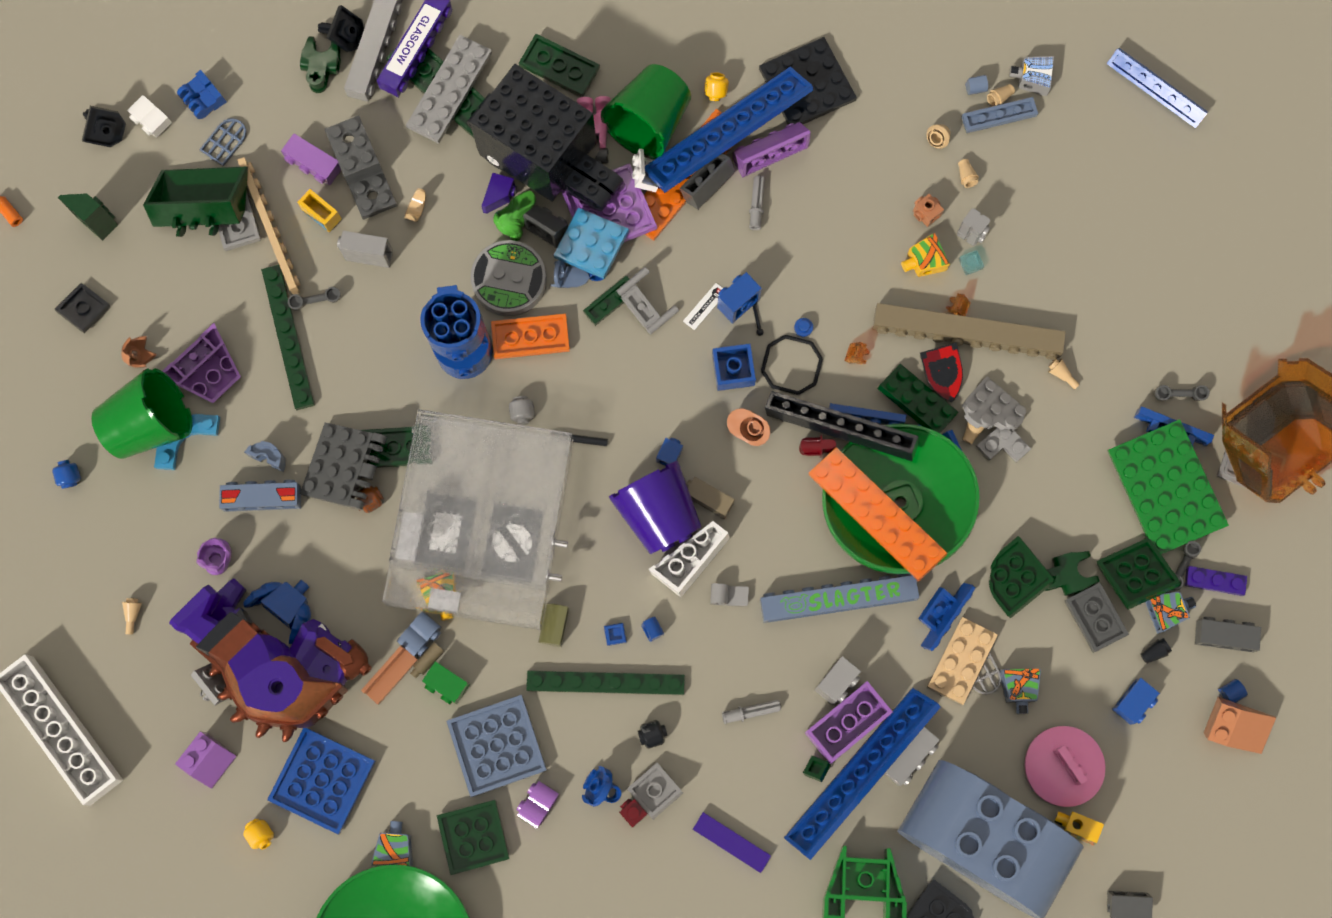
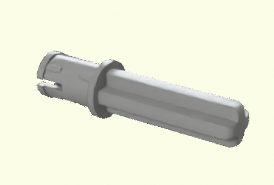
M759 175L754 177L752 204L749 210L751 214L749 228L751 230L761 229V217L764 214L762 205L765 178Z
M774 700L743 708L739 706L738 709L723 711L724 724L740 720L744 722V719L778 712L781 710L779 700Z

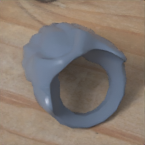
M558 260L554 262L555 284L550 286L557 288L580 287L586 284L590 277L586 271L577 267L566 266L563 261Z

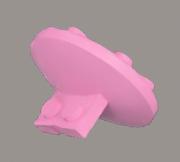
M1057 726L1041 732L1033 739L1025 755L1024 769L1029 785L1041 799L1055 806L1073 807L1089 801L1097 794L1105 777V760L1099 745L1090 735L1074 727Z

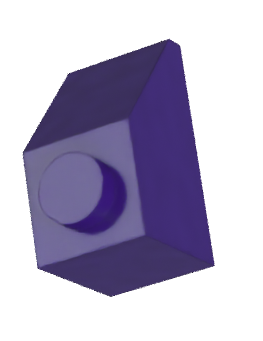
M492 173L481 206L483 213L487 214L510 202L511 197L515 196L517 191L514 178Z

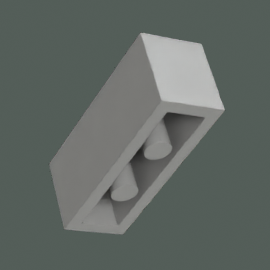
M924 727L884 774L898 786L902 784L906 786L913 778L912 772L915 769L920 770L926 763L924 758L928 753L932 755L937 750L939 739Z

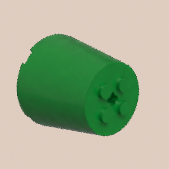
M651 64L644 68L604 106L601 111L602 123L607 124L609 128L607 132L622 147L633 154H637L639 149H644V155L649 156L650 159H656L665 152L691 100V92L687 84L675 72L664 66Z
M157 368L143 370L93 410L91 417L94 432L102 446L110 454L120 459H125L189 436L192 431L193 422L190 408H186L183 403V393L167 374Z

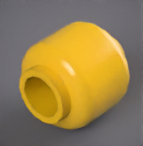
M713 72L705 78L704 94L709 97V100L720 101L721 98L727 96L729 81L725 75Z
M254 819L246 824L243 835L252 849L260 848L264 850L271 845L274 833L265 820Z

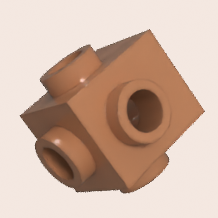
M930 194L925 197H919L915 201L913 209L915 218L920 222L922 221L927 227L939 219L944 211L939 200Z

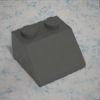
M538 205L523 215L525 227L528 231L555 248L558 247L568 228V222L560 216L557 218L552 215L548 208H541Z

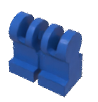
M199 70L195 74L196 77L178 89L177 94L186 105H189L188 108L194 112L197 119H203L211 111H215L227 102L202 70Z

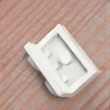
M639 149L638 153L634 154L632 158V165L634 166L632 178L635 181L636 188L656 192L658 186L645 174V166L652 162L653 159L644 157V149Z

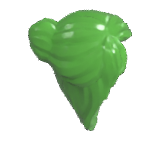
M530 190L519 194L510 201L508 206L498 210L493 217L497 229L502 234L508 235L513 241H519L523 235L522 227L525 225L523 215L533 208L536 202L535 193Z

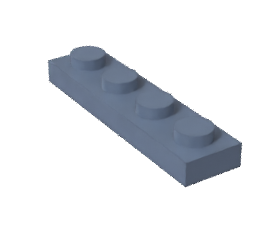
M1030 97L964 113L961 117L966 133L1037 117L1038 111L1034 98Z

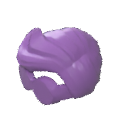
M210 538L205 541L197 552L196 563L206 569L211 575L224 573L232 557L229 543L221 538Z

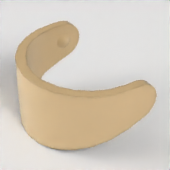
M418 188L414 193L405 213V219L415 222L420 219L426 201V192L423 189Z

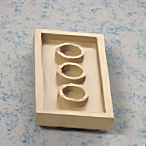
M962 617L928 684V688L964 705L998 634Z

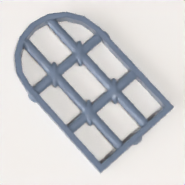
M237 119L224 120L217 126L199 150L210 157V159L224 166L246 138L247 131L244 124ZM232 122L227 129L222 127L224 124ZM236 122L240 123L242 126L235 134H232L230 132L232 126ZM220 129L223 130V134L217 141L212 139ZM244 129V135L241 139L238 138V134ZM228 134L231 136V139L224 147L220 144V141ZM233 140L239 141L234 149L230 151L229 145ZM212 141L214 143L213 147L208 153L205 152L204 148ZM216 146L222 148V151L214 158L210 154ZM225 151L228 152L229 155L226 159L220 162L218 159Z

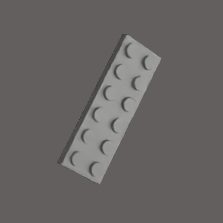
M459 35L407 122L406 127L439 144L492 55V50Z

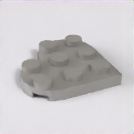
M988 376L967 397L962 405L966 414L964 416L965 419L975 428L983 427L990 429L995 426L1000 430L1005 428L1014 431L1022 424L1026 409Z

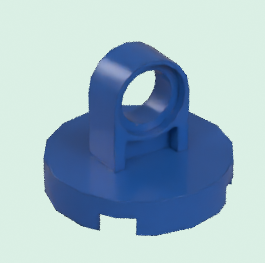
M598 766L599 769L597 771L593 769L583 785L586 792L585 795H582V799L593 807L600 805L603 801L615 803L621 797L620 788L612 782L611 771L602 766ZM615 788V795L607 797L610 789Z

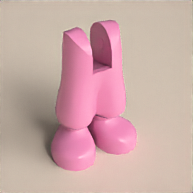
M608 96L595 98L596 114H593L595 134L599 136L600 149L606 148L607 124L602 123L601 111L611 100ZM580 97L577 99L578 104L593 113L592 98Z

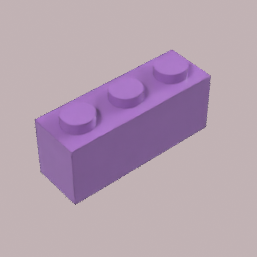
M296 134L291 136L281 150L287 163L290 165L296 164L303 173L307 175L309 173L312 174L315 180L321 184L325 182L331 185L341 171L340 165L335 158Z

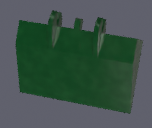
M248 167L161 170L143 204L152 226H172V228H178L176 237H182L186 233L187 226H190L191 230H196L198 225L211 226L209 235L215 236L221 224H240L245 213Z

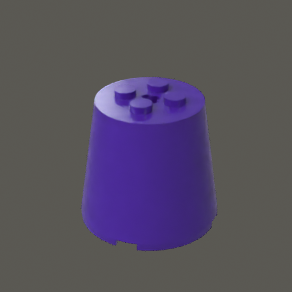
M678 460L666 465L662 470L658 469L620 489L618 493L609 496L610 501L649 554L660 549L662 552H665L675 546V541L678 540L679 543L684 542L692 537V532L702 527Z

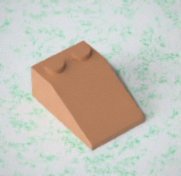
M1217 697L1203 733L1207 740L1218 744L1262 754L1276 717Z

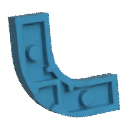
M192 414L193 426L190 435L181 440L157 447L154 468L175 470L180 444L191 435L218 436L220 417L218 415Z

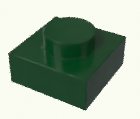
M811 756L803 774L823 782L831 765L825 760Z

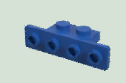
M963 583L954 597L944 588H938L918 618L931 629L921 644L924 649L933 651L938 647L941 638L951 628L952 622L961 613L965 603L972 597L975 586Z

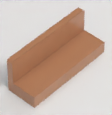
M400 646L361 691L379 705L418 659L403 646Z

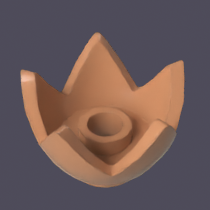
M147 336L137 337L132 340L129 337L122 346L121 356L127 365L135 368H144L157 355L145 349Z

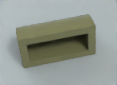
M546 604L538 643L561 647L569 613L568 606Z

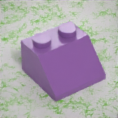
M200 731L175 765L212 789L237 756L208 733Z

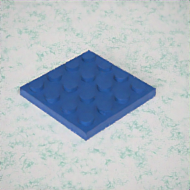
M303 728L267 800L340 835L376 761L308 728Z

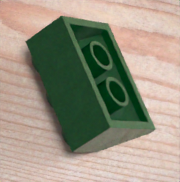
M87 193L60 195L58 197L102 241L118 226L114 221L116 217L96 196L92 198Z

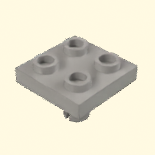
M212 663L194 670L191 676L202 689L200 696L202 697L206 694L202 699L205 701L211 700L214 705L225 701L218 699L217 696L224 691L226 684L222 673L215 676L209 675L212 668Z

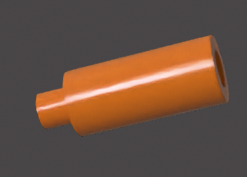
M0 196V213L12 227L20 225L23 221L21 215L6 197Z

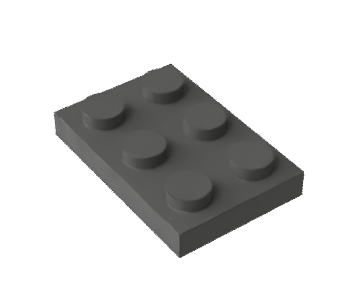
M1101 583L1065 600L1067 607L1093 653L1129 635Z

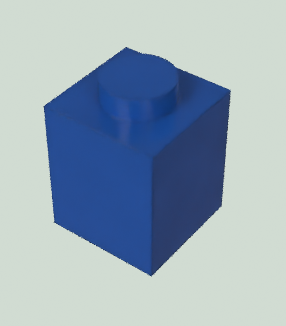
M665 438L656 457V462L666 466L678 460L683 451L681 442L675 438Z

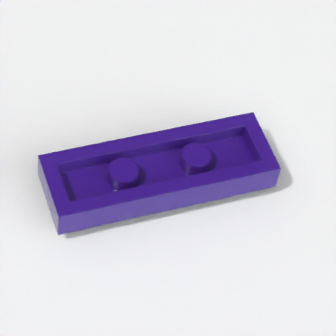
M1193 566L1187 567L1185 586L1244 596L1246 593L1247 576Z

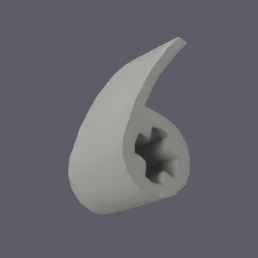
M719 583L711 584L710 604L747 606L749 587L729 586Z

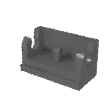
M1107 891V912H1110L1111 918H1152L1153 897L1150 894L1144 892Z

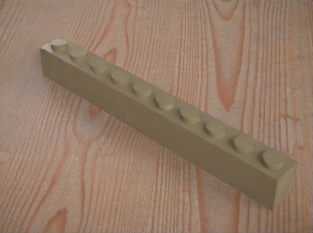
M881 303L876 305L872 330H876L880 334H887L889 332L895 333L899 337L909 335L914 336L915 339L924 340L928 338L939 343L944 341L957 342V345L968 344L973 348L988 347L992 351L1008 350V353L1019 354L1021 352L1027 353L1031 357L1041 355L1046 356L1050 360L1060 358L1063 354L1066 331Z

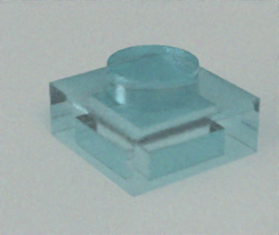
M977 250L959 257L966 275L984 268Z

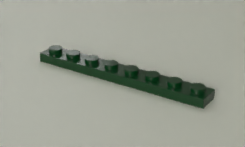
M280 265L261 269L294 407L296 410L315 406L292 309L288 305L289 297Z
M527 671L526 691L684 695L685 675Z

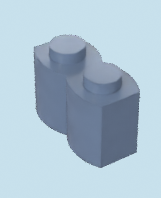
M422 611L402 633L397 642L414 657L422 656L428 649L427 644L431 640L435 641L440 636V629L442 627Z

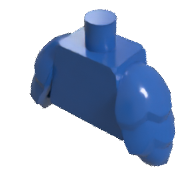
M302 580L295 587H292L287 582L283 584L280 582L265 583L260 588L252 591L243 602L244 608L262 604L268 612L291 629L289 644L293 643L301 625L311 620V609L307 598L303 596L309 589V586Z

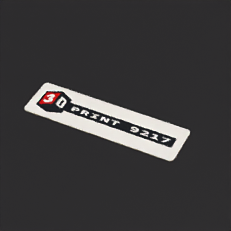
M715 283L683 322L695 330L717 305L718 293L723 288Z

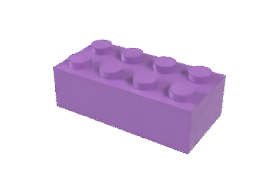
M867 681L808 729L805 734L831 764L892 714L893 711Z

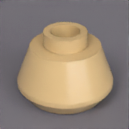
M938 124L928 128L926 137L929 144L934 148H945L950 141L951 132L947 126Z

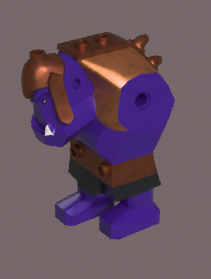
M234 578L228 581L218 592L210 585L203 587L170 620L169 624L178 632L189 636L192 639L190 645L212 663V668L209 672L210 676L222 673L226 686L224 691L218 694L217 698L221 700L233 699L237 706V711L230 717V721L235 723L244 719H250L256 722L258 727L255 736L257 738L264 736L272 727H280V730H282V741L287 742L297 728L313 726L328 714L333 705L341 701L343 695L348 691L345 687L347 680H353L360 673L364 676L372 668L368 664L367 653L355 640L351 639L348 642L346 640H339L330 633L323 623L315 619L301 625L291 647L278 638L270 636L264 629L261 631L252 622L247 611L242 608L235 610L247 589Z

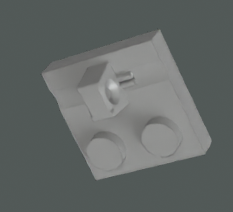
M658 763L627 788L653 820L683 794L681 789Z

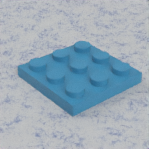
M578 208L553 256L567 264L605 279L629 233V229Z

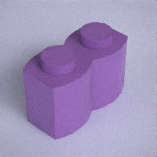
M540 781L537 784L533 783L527 792L530 794L526 801L522 800L516 809L519 812L517 814L518 817L537 829L560 795Z

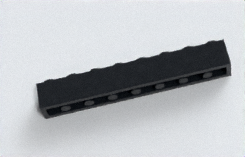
M771 391L765 406L766 414L769 417L909 461H913L919 445V438L916 435L775 391Z

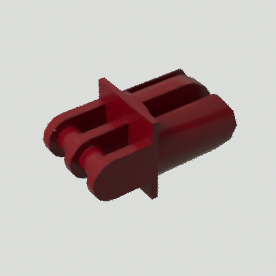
M822 435L820 437H806L801 440L799 451L805 456H820L821 458L823 453H830L835 449L836 442L833 439L822 440Z

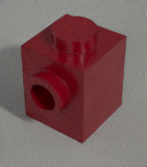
M628 799L620 806L622 810L619 813L632 828L648 815L635 799L632 801Z

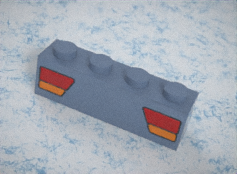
M268 480L264 481V484L247 481L241 485H238L237 482H227L226 485H220L219 508L224 512L301 509V486L295 480H284V483Z

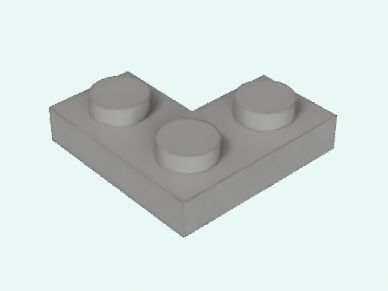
M996 428L976 446L988 461L1002 449L1015 462L1019 461L1031 450L1015 431L1005 428L1003 430Z

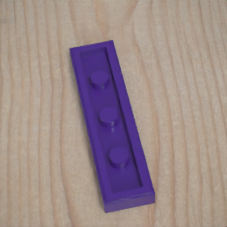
M704 812L692 829L759 873L763 871L771 855Z

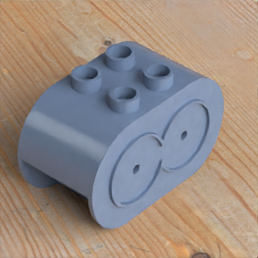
M938 760L898 829L899 834L926 853L1034 918H1045L1084 849V846L1051 820L1014 800L977 775L944 760Z

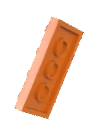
M566 314L491 321L494 359L570 352Z

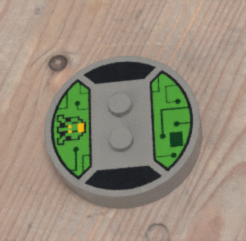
M505 240L493 243L480 252L471 269V284L476 298L487 310L501 316H517L526 313L538 304L546 289L547 276L544 263L533 248L519 241Z

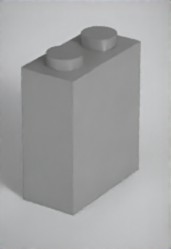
M343 231L342 236H339L337 247L346 261L390 267L393 249L387 238Z

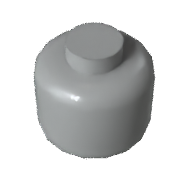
M527 396L514 397L513 401L509 403L510 419L517 422L518 425L529 424V421L535 416L533 401L528 399Z

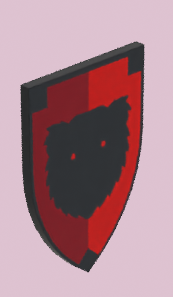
M957 342L920 352L929 385L940 397L950 402H953L958 395L963 380V367Z

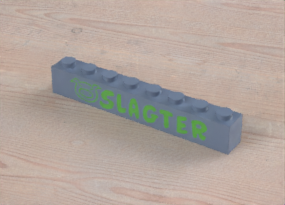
M898 574V578L882 576L877 581H872L871 578L860 580V583L857 584L847 581L840 583L841 586L833 587V584L822 585V589L814 590V587H806L802 589V592L796 593L794 590L783 591L782 595L766 593L763 594L764 597L760 598L763 623L917 601L919 599L917 581L910 574Z

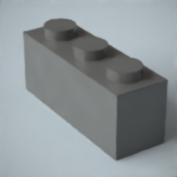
M722 153L697 170L680 187L684 200L699 210L735 172L731 159Z
M1203 617V619L1196 621L1195 645L1252 653L1260 651L1261 627L1255 626V623L1242 622V624H1235L1234 620L1223 619V622L1215 621L1214 617Z

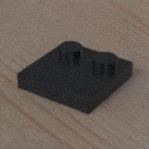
M80 283L55 308V311L85 333L110 308V305L83 283Z

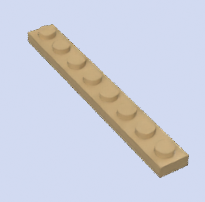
M244 157L237 160L240 167H248L247 185L286 283L292 294L300 293L298 288L301 285L297 275L294 276L291 271L294 269L291 260L285 256L288 253L285 244L279 241L278 237H281L278 227L273 226L272 221L275 219L271 210L267 211L265 206L268 204L264 194H260L259 189L262 187L258 178L254 179L252 174L255 173L254 167Z

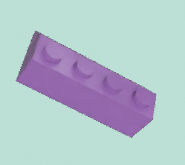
M800 122L788 124L781 131H773L763 139H755L750 145L736 148L733 152V161L743 178L807 149L811 132Z

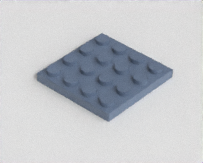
M522 695L446 721L470 797L547 771Z

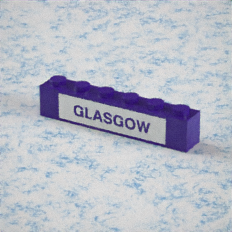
M450 0L424 1L379 75L377 83L380 89L398 98L401 93L406 91L409 79L415 76L417 66L424 61L427 49L433 46L435 36L442 31L444 21L452 14L453 9Z

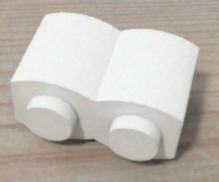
M143 95L127 110L130 113L129 118L136 125L140 123L143 126L141 129L148 136L153 135L157 138L172 123L161 110Z

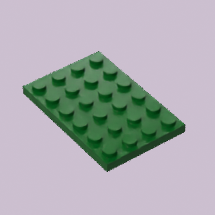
M1180 419L1107 450L1146 537L1153 542L1160 554L1229 526Z

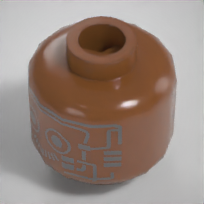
M371 485L370 488H362L357 491L367 495L366 500L356 498L365 502L364 512L371 513L382 506L384 498L377 486L373 487Z

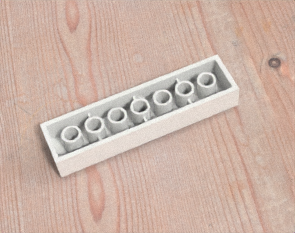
M24 654L0 673V691L82 805L91 806L123 781L122 777L33 656Z

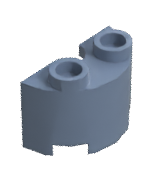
M261 441L260 443H255L252 446H248L244 452L250 458L259 462L267 459V463L271 467L282 472L285 470V457L270 442Z

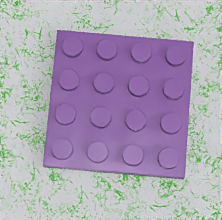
M630 163L612 170L624 182L617 192L611 195L612 198L603 211L594 210L568 192L561 190L572 219L577 209L581 208L629 229V233L624 242L657 229L642 190L635 187V181L632 178L633 170Z

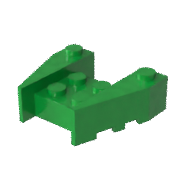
M842 846L823 897L822 918H845V900L883 902V918H906L907 902L902 891L891 849H885L884 859L846 857L847 846Z

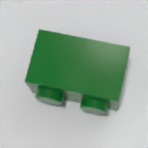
M434 662L422 680L426 684L425 689L433 694L436 691L442 694L440 699L448 704L452 702L457 704L470 685L437 662Z

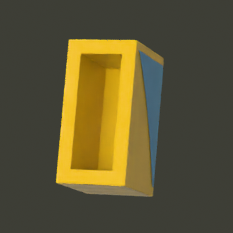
M311 189L297 202L303 212L328 232L341 221L338 211Z

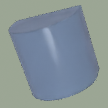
M987 76L969 78L965 84L968 95L987 92Z

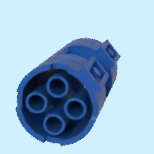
M457 285L438 287L437 294L433 295L432 299L422 309L420 317L422 330L439 365L447 374L459 379L476 377L486 370L493 355L492 343L478 305L464 292L459 291Z

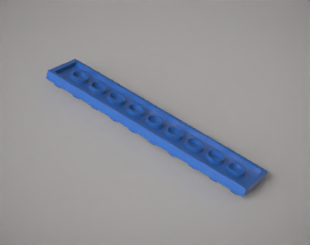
M792 67L787 68L666 151L661 157L659 156L645 166V174L666 193L812 92V84Z
M912 688L893 710V713L886 718L784 839L811 860L941 708L940 705Z

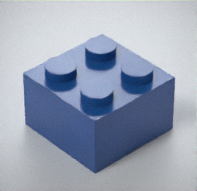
M747 272L742 276L741 274L732 281L733 284L730 287H724L718 293L717 308L732 324L760 300L762 288Z
M750 344L712 349L717 391L755 386L756 378Z

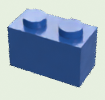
M1138 678L1132 683L1112 710L1130 725L1139 724L1146 717L1145 711L1148 708H1153L1158 702L1157 696L1160 693L1142 678Z

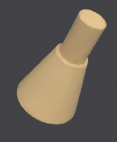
M1062 358L1060 360L1055 359L1049 364V373L1066 381L1073 389L1080 385L1071 376L1072 374Z
M126 598V602H122L126 621L125 634H133L134 622H136L142 603L138 602L137 598Z

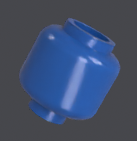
M69 460L57 462L58 466L52 469L55 484L61 486L62 489L77 486V482L81 480L78 465L70 463Z

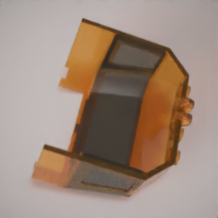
M1299 358V361L1278 359V374L1228 413H1226V404L1222 402V442L1234 470L1236 481L1265 502L1281 503L1301 486L1306 492L1313 495L1317 492L1315 485L1322 488L1326 484L1325 480L1318 473L1332 463V373L1308 358Z

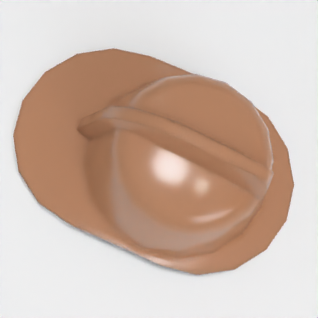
M744 408L736 409L729 414L727 427L734 436L753 446H760L767 442L770 437V426L763 417Z

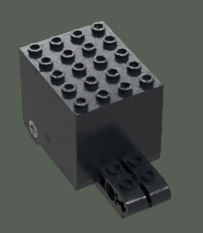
M517 64L511 67L495 90L486 96L479 105V109H476L467 121V125L472 129L480 156L485 158L494 167L507 172L551 202L555 200L563 189L592 209L603 211L611 200V195H614L624 182L617 173L588 155L596 145L593 113Z

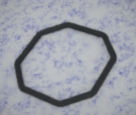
M784 335L768 344L761 372L771 388L799 395L817 384L823 358L812 341ZM784 339L811 345L819 358L813 383L799 391L773 385L765 372L770 348Z

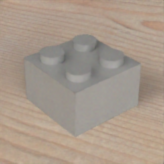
M842 656L814 691L831 705L836 702L839 704L848 694L846 689L848 687L852 689L860 680L858 675L861 671Z

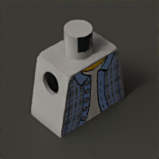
M1054 56L1024 57L1021 67H1010L1009 77L1019 78L1018 87L1020 89L1047 96L1051 89Z

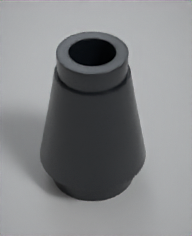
M1162 638L1160 640L1157 639L1140 655L1144 662L1148 664L1149 662L1169 656L1168 654L1172 650L1166 640Z

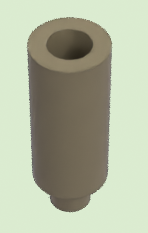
M433 642L413 665L414 669L410 674L415 678L420 673L424 675L444 650Z

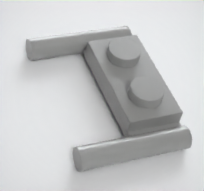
M644 267L617 289L616 292L621 296L623 302L640 324L651 335L679 310L674 305L660 317L635 285L649 273V270Z

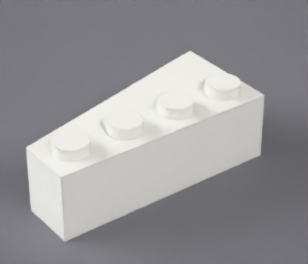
M712 521L689 541L681 544L678 549L665 556L658 564L649 568V571L679 597H682L730 539L729 534Z

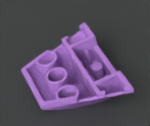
M214 323L180 356L162 370L176 385L211 403H214L241 378Z

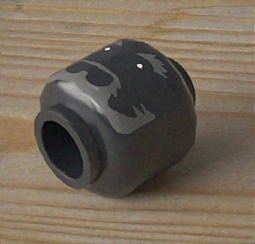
M658 720L643 723L640 726V730H637L641 745H645L648 749L663 745L665 742L664 737L668 736L665 725H660Z

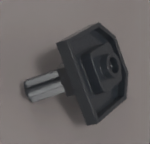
M342 5L338 6L332 24L321 22L317 26L319 33L327 34V39L346 52L358 49L364 31L362 19Z
M90 106L89 109L83 112L86 124L82 142L112 147L122 141L126 123L118 111Z

